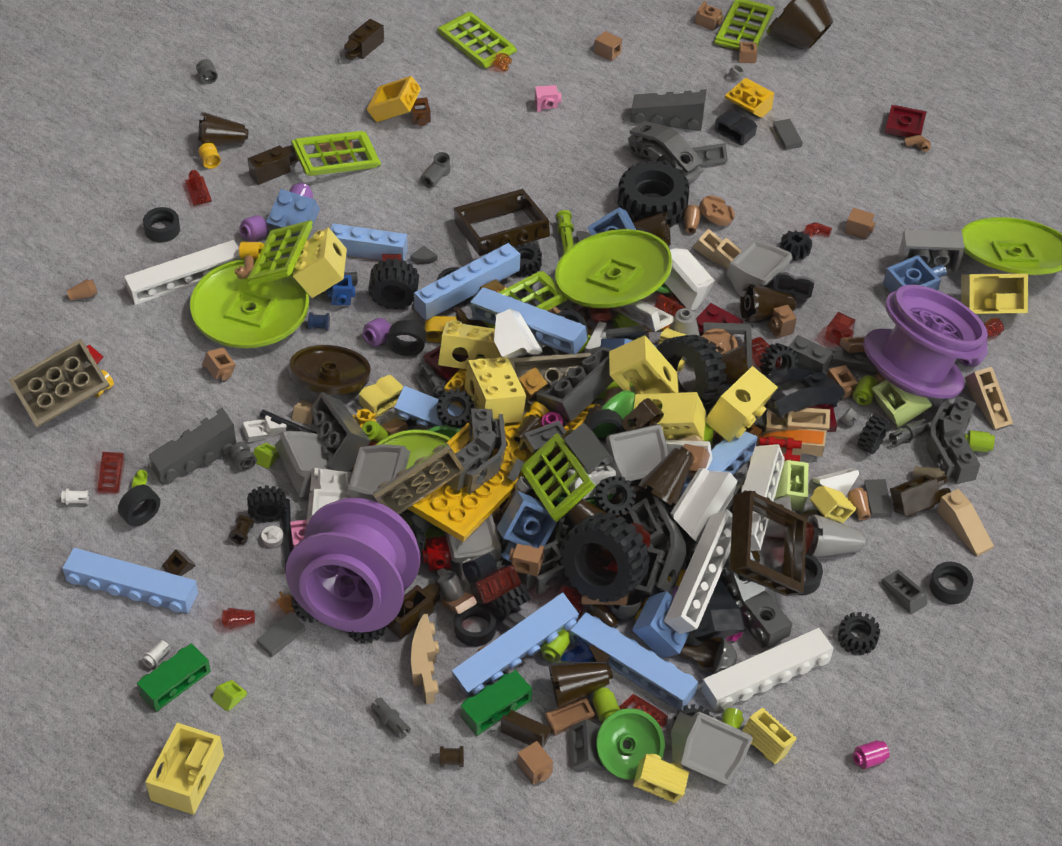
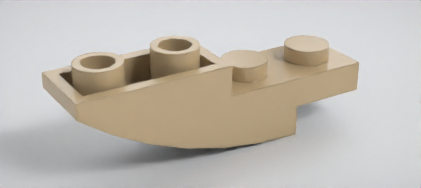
M423 614L412 641L413 687L422 685L426 704L435 703V694L439 693L437 680H432L431 676L435 674L433 664L436 663V654H439L438 641H433L432 637L435 635L434 622H429L428 614Z

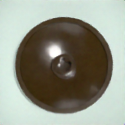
M315 345L297 351L291 357L289 363V374L293 381L299 386L316 393L323 392L329 395L352 393L363 388L370 379L371 367L367 359L358 352L341 346Z

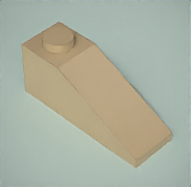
M993 367L975 371L966 376L965 380L970 394L992 428L995 430L1013 424Z
M959 488L942 496L937 513L971 552L977 557L993 549L994 545L972 503Z

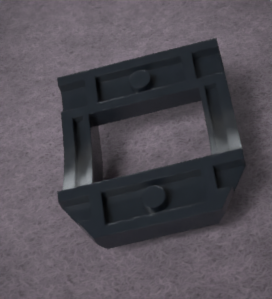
M785 369L765 376L775 385L800 381L808 387L789 395H785L778 388L765 406L780 419H784L785 414L791 411L796 413L815 405L830 404L835 408L839 399L842 400L845 395L843 387L823 372L806 369Z

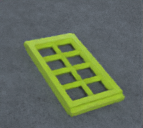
M734 0L714 44L739 50V40L743 37L753 40V43H757L758 47L773 16L775 7L750 0ZM738 7L749 9V14L737 11ZM754 11L765 13L766 15L765 17H760L752 14ZM738 16L746 18V21L741 22L733 20V17ZM749 20H754L762 23L760 26L749 24L748 22ZM731 24L742 27L741 31L729 29L728 27ZM747 28L758 32L756 35L745 33L744 30ZM727 33L738 37L736 40L725 38L724 35Z
M469 11L437 28L441 36L485 69L517 52V48L511 42ZM469 21L475 24V26L468 30L462 26ZM456 28L463 31L456 36L450 33V31ZM478 29L485 32L478 37L472 34V32ZM466 35L473 39L465 44L459 40ZM488 36L492 37L494 41L487 45L481 41ZM475 43H478L482 46L480 49L476 51H473L469 48L471 45ZM497 44H501L504 47L498 52L491 49V47ZM486 50L492 54L485 59L478 55Z
M366 131L303 137L291 140L305 175L315 176L381 166V162ZM359 139L362 148L352 149L348 141ZM344 141L348 149L337 151L333 142ZM330 143L333 151L322 152L319 144ZM315 145L318 153L307 154L304 146ZM365 152L368 160L358 162L354 153ZM350 154L354 162L343 163L339 155ZM336 156L339 164L328 165L325 157ZM321 157L324 166L313 167L310 159Z
M312 220L270 231L248 277L249 286L288 277L292 274L312 230ZM300 233L298 236L291 237L293 234ZM284 237V239L276 241L277 238ZM295 243L294 246L287 247V245ZM280 247L279 250L271 252L272 249ZM290 254L289 257L282 258L283 255ZM275 258L273 261L266 262L267 259ZM285 265L283 268L276 269L277 266ZM269 269V271L261 273L262 270Z
M539 271L498 292L524 303L536 298L541 303L536 307L546 311L567 301V298L560 292L557 283L544 271ZM537 282H541L545 286L536 292L529 287ZM524 289L530 293V295L522 299L515 295ZM548 291L555 295V297L547 301L540 297V295ZM483 321L489 328L495 329L494 324Z
M558 433L523 464L521 469L550 516L556 522L596 487ZM559 447L561 452L549 462L547 457ZM566 457L568 462L556 472L554 467ZM544 461L546 466L534 476L532 470ZM573 467L576 472L563 483L561 477ZM551 471L553 476L541 486L538 481ZM580 477L583 483L570 493L567 488ZM558 481L560 487L548 497L545 491ZM565 492L567 497L555 507L552 502Z

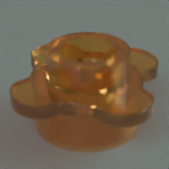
M497 53L496 60L492 64L494 67L502 69V71H508V66L512 63V59L506 53Z
M280 591V597L276 600L280 608L286 614L291 610L295 613L291 602L293 597L289 593L284 595Z

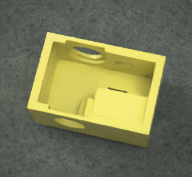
M329 227L324 230H318L313 237L306 241L294 267L293 277L311 298L344 279L347 249Z
M961 274V303L975 314L1028 313V274Z
M457 320L446 321L442 334L438 365L467 369L468 360L502 357L494 342L495 329L462 324V322ZM452 354L465 355L468 358L463 362H458L453 358Z
M645 335L609 351L610 376L623 391L630 390L631 382L636 394L678 393L676 370ZM653 400L656 405L662 404L658 400Z
M497 357L468 360L465 388L468 395L472 397L471 400L474 401V408L492 409L493 419H498L499 414H503L504 423L521 422L526 394L509 358Z
M752 366L719 398L706 417L705 422L728 442H731L735 437L739 439L746 431L745 427L750 428L756 421L755 417L760 418L767 410L764 406L778 387Z
M697 392L635 394L634 409L646 398H650L652 401L658 400L662 403L661 411L664 413V416L657 424L662 426L665 439L678 440L697 435L704 440L706 410Z
M177 723L146 780L150 801L194 815L224 757L221 737ZM163 762L161 773L159 777L156 778L157 770L160 764Z

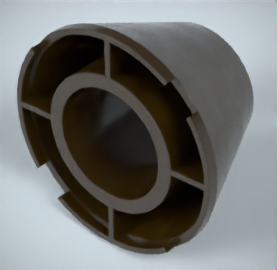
M791 0L783 9L782 14L774 19L766 33L771 37L808 50L823 36L834 21L824 0Z

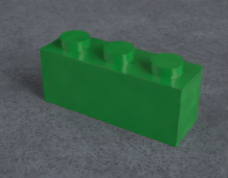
M191 643L181 648L169 660L163 661L154 671L144 675L137 682L139 695L155 712H158L211 672L209 660Z
M517 670L510 674L506 673L501 676L499 681L485 686L474 697L465 699L460 705V716L474 734L478 736L500 722L503 715L508 716L511 710L517 711L532 701V687Z

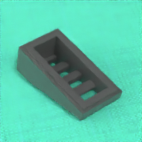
M897 570L881 580L882 584L910 614L927 605V593L901 571Z

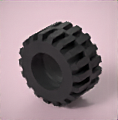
M390 258L386 259V261L381 260L378 264H375L371 269L368 287L369 296L372 297V300L388 309L406 308V306L412 305V302H414V292L418 291L419 284L418 271L416 268H413L412 264H407V261H400L395 258L394 260Z

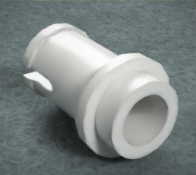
M69 488L62 490L61 502L66 503V505H69V503L88 504L89 491H69Z
M160 640L150 652H145L142 658L144 665L150 669L157 667L158 662L171 651L168 643Z

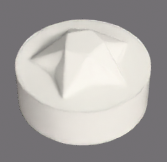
M277 526L266 527L261 534L263 544L270 548L281 545L283 542V531Z

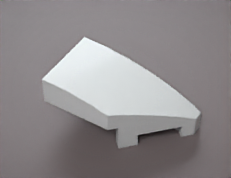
M267 415L265 420L247 421L242 424L247 442L276 436L286 431L287 428L284 423L277 424L271 421V417Z

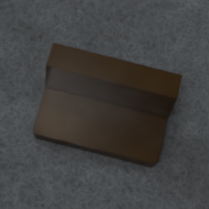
M511 710L508 716H502L500 732L528 745L538 741L541 747L544 748L552 734V728Z

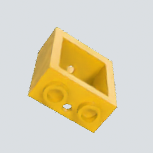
M412 76L378 86L367 107V111L376 123L411 111L421 88Z

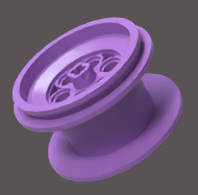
M905 285L897 291L890 293L885 301V308L889 317L896 325L894 329H875L866 335L863 346L868 358L885 379L908 393L921 397L944 399L959 395L964 387V378L959 368L955 365V361L957 358L977 359L985 353L988 333L984 323L972 310L958 300L929 287Z
M345 498L324 505L310 518L305 529L304 539L294 547L288 557L286 580L295 600L307 613L318 621L343 631L370 632L388 625L398 615L404 600V590L413 583L419 571L420 552L413 531L395 511L369 499Z

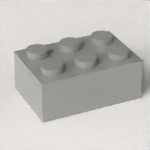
M904 230L898 253V262L900 263L918 255L931 269L942 264L946 269V274L957 275L964 251L962 231Z

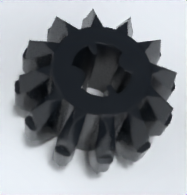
M795 229L794 232L788 230L781 238L780 248L790 252L792 258L796 261L798 258L804 260L811 253L812 240L809 234H804L803 231L797 232Z

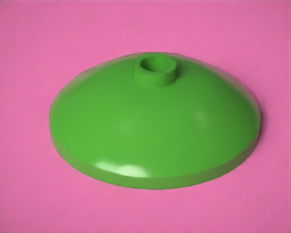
M630 390L622 391L613 396L602 409L616 411L623 420L625 416L634 410L635 393ZM602 423L597 425L592 432L596 437L606 438L608 435L616 432L617 426L612 423Z
M622 709L609 715L601 724L596 737V750L600 762L608 772L621 779L635 780L639 761L646 753L659 755L662 760L665 750V739L660 725L651 715L638 709ZM625 740L629 742L628 749H625L623 747V742Z

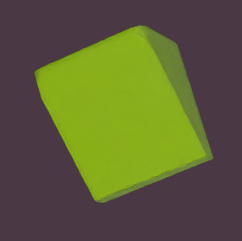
M268 443L255 447L253 451L257 458L256 464L266 469H269L280 456L276 447Z
M230 680L216 686L212 699L225 711H229L247 696L248 692L236 682Z

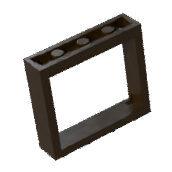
M524 189L454 207L455 224L479 256L486 255L507 243L514 247L550 236L549 219ZM518 210H523L532 221L529 224L479 237L470 225L471 223Z
M744 490L742 493L733 495L729 570L786 597L804 593L807 519L797 514V512L785 508L784 505L777 504L771 501L770 498L757 494L756 491ZM753 511L785 527L783 574L750 559Z

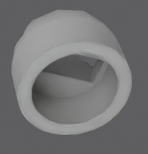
M733 64L729 71L730 77L734 80L741 78L745 72L744 68L738 64Z
M852 408L848 409L840 418L847 426L854 425L851 421L852 419L856 422L858 420V416Z
M521 476L515 483V491L526 495L533 489L525 477Z

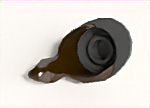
M724 637L707 639L699 646L684 644L680 654H677L684 659H693L700 670L711 673V675L734 666L737 661L736 650Z

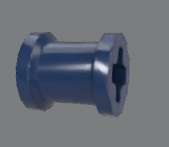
M309 312V330L324 328L326 331H329L330 313L317 315Z

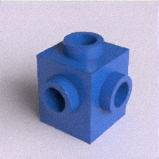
M344 275L343 280L327 289V297H330L331 305H351V298H355V286H352L351 275Z

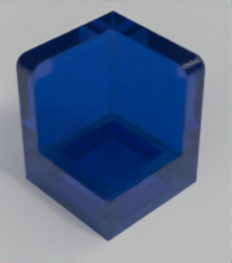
M578 637L575 639V648L564 653L560 660L562 662H593V655L581 638Z

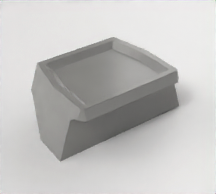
M753 240L730 262L726 275L739 296L744 297L745 291H742V289L748 283L769 288L775 282L776 275L779 272H785L790 267L789 262L792 260V254L774 245Z
M659 424L608 435L606 444L603 445L614 459L609 465L616 471V476L624 477L631 484L640 482L668 455L662 426Z
M283 431L280 434V440L275 444L280 458L298 496L309 497V494L312 492L310 491L311 469L316 467L335 470L328 466L329 456L324 453V441L320 440L319 434L309 432Z
M381 444L360 447L348 487L350 498H364L378 502L373 496V492L377 490L380 484L386 481L389 482L396 477L398 472L406 469L411 451L405 446Z
M492 514L464 542L445 532L451 558L455 562L459 579H462L463 561L467 559H473L488 552L492 554L496 562L501 559V545Z
M679 712L671 730L672 761L728 785L742 765L753 739L750 734L704 713L697 712L693 717Z

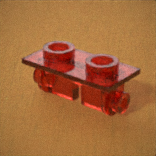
M191 170L188 175L189 179L185 180L193 205L212 202L204 177L200 176L198 171Z

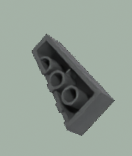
M707 89L694 93L689 90L680 94H674V92H666L665 95H658L657 93L634 94L630 122L642 123L647 121L667 127L701 131Z
M600 348L583 360L582 366L571 368L567 371V376L558 382L555 379L549 384V389L544 392L540 390L535 393L539 403L544 405L550 412L559 413L563 419L573 421L614 381L610 376L609 351L613 349Z
M321 392L311 407L316 427L320 428V440L324 441L325 444L323 448L324 453L329 456L328 466L338 471L351 472L356 463L360 447L368 446L371 440L340 399Z
M223 408L217 410V415L213 418L208 419L206 417L200 421L201 425L190 431L188 429L184 431L177 441L170 440L148 454L151 468L161 484L173 481L186 473L193 472L197 468L229 455L230 448L236 444L234 424Z

